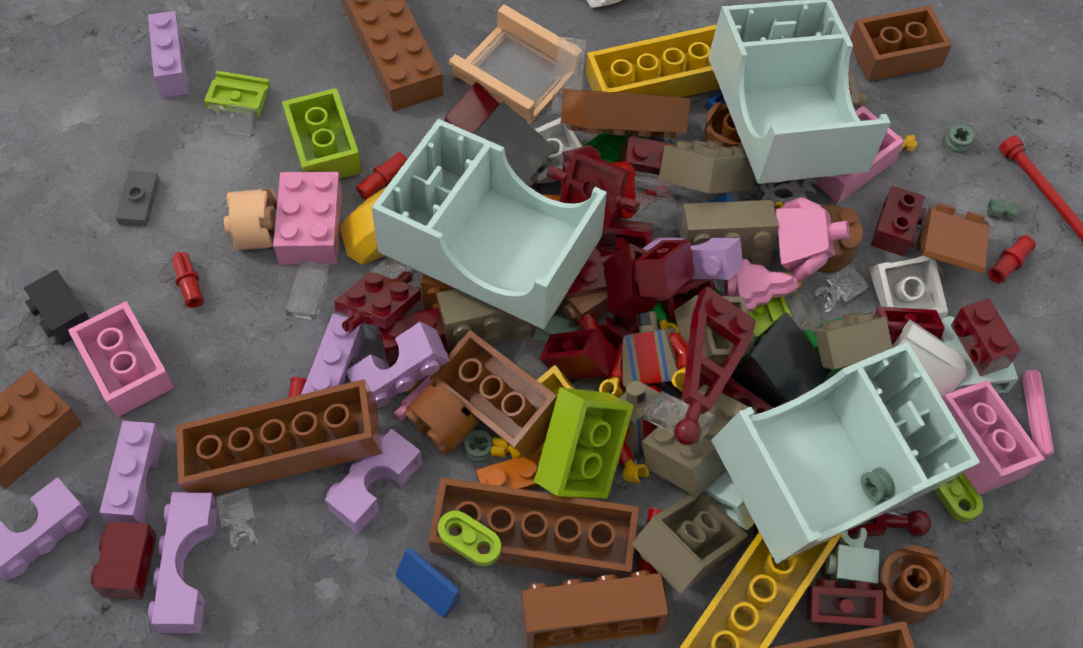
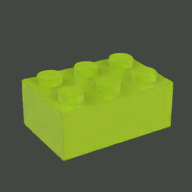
M337 88L282 101L286 121L302 172H339L340 179L362 173L359 152Z
M560 387L534 482L556 496L608 499L634 405L610 393Z

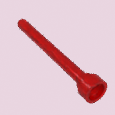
M1017 135L1006 139L999 146L998 150L1005 158H1010V160H1015L1083 241V222L1026 156L1022 140Z

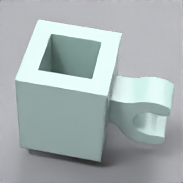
M865 528L858 530V539L856 540L851 539L848 536V531H846L839 538L842 545H838L826 559V574H830V580H837V586L851 588V581L872 582L873 588L878 584L879 550L864 548V542L867 538Z

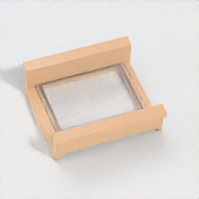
M504 4L498 10L497 28L466 59L455 54L449 60V65L452 66V79L460 78L471 86L477 82L497 102H505L513 111L527 119V123L531 124L577 74L579 57L582 55L583 50Z

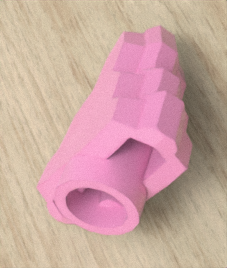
M743 259V268L730 280H724L723 282L724 295L744 297L748 312H753L756 306L767 305L772 297H785L799 288L797 277L784 272H770L763 265L751 264L748 259Z

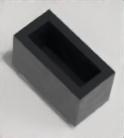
M57 269L24 287V290L30 297L25 303L35 317L39 314L42 315L44 320L39 322L49 338L55 335L61 345L72 339L68 331L69 329L90 319Z

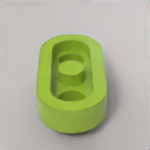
M964 473L949 481L948 484H944L934 490L949 514L957 521L971 522L983 510L981 496L976 492ZM959 503L964 504L968 511H963L959 507Z
M450 511L441 517L438 523V533L441 541L446 546L478 566H489L498 560L501 554V542L495 532L461 511ZM453 527L462 529L461 534L458 536H453L449 532ZM481 545H487L490 547V551L487 554H480L478 548Z

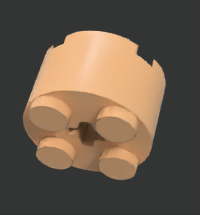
M272 189L227 193L229 216L224 217V229L227 234H232L236 250L273 247L276 222L275 209H277L278 199Z

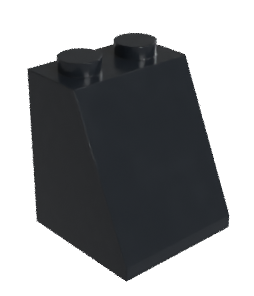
M502 102L474 133L479 137L504 147L509 165L516 175L529 187L536 181L532 177L535 172L538 171L541 174L552 162L549 156L555 148L505 102Z
M785 311L761 333L744 354L733 371L731 378L773 408H776L824 383L831 370L822 367L819 353L793 318Z

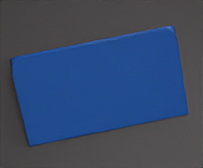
M408 548L405 551L396 571L397 579L441 617H446L460 602L459 588L415 550Z

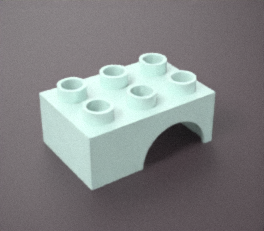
M796 0L721 7L708 58L758 184L869 172L891 122L887 114H881L879 119L860 121L854 110L848 78L853 44L831 0Z
M438 119L372 206L378 252L539 328L545 329L602 237L607 192L595 187L588 200L576 204L562 203L549 199L531 189L516 175L507 161L504 147Z
M909 342L845 367L811 391L774 409L753 415L754 411L751 407L739 411L711 440L776 564L927 494L980 463ZM881 467L892 477L895 491L892 496L884 497L879 502H873L863 491L861 476L866 472H872L873 469Z

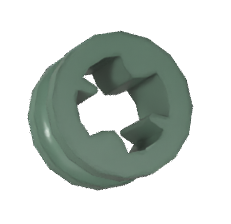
M953 126L946 137V146L956 153L966 152L974 140V133L967 126Z
M482 430L471 432L464 441L467 458L476 463L488 460L491 457V445L493 446L491 436ZM477 441L478 444L484 443V450L480 451L478 448L472 450L473 442Z
M875 468L872 472H866L861 476L863 491L871 501L879 502L884 497H890L894 494V482L884 468Z

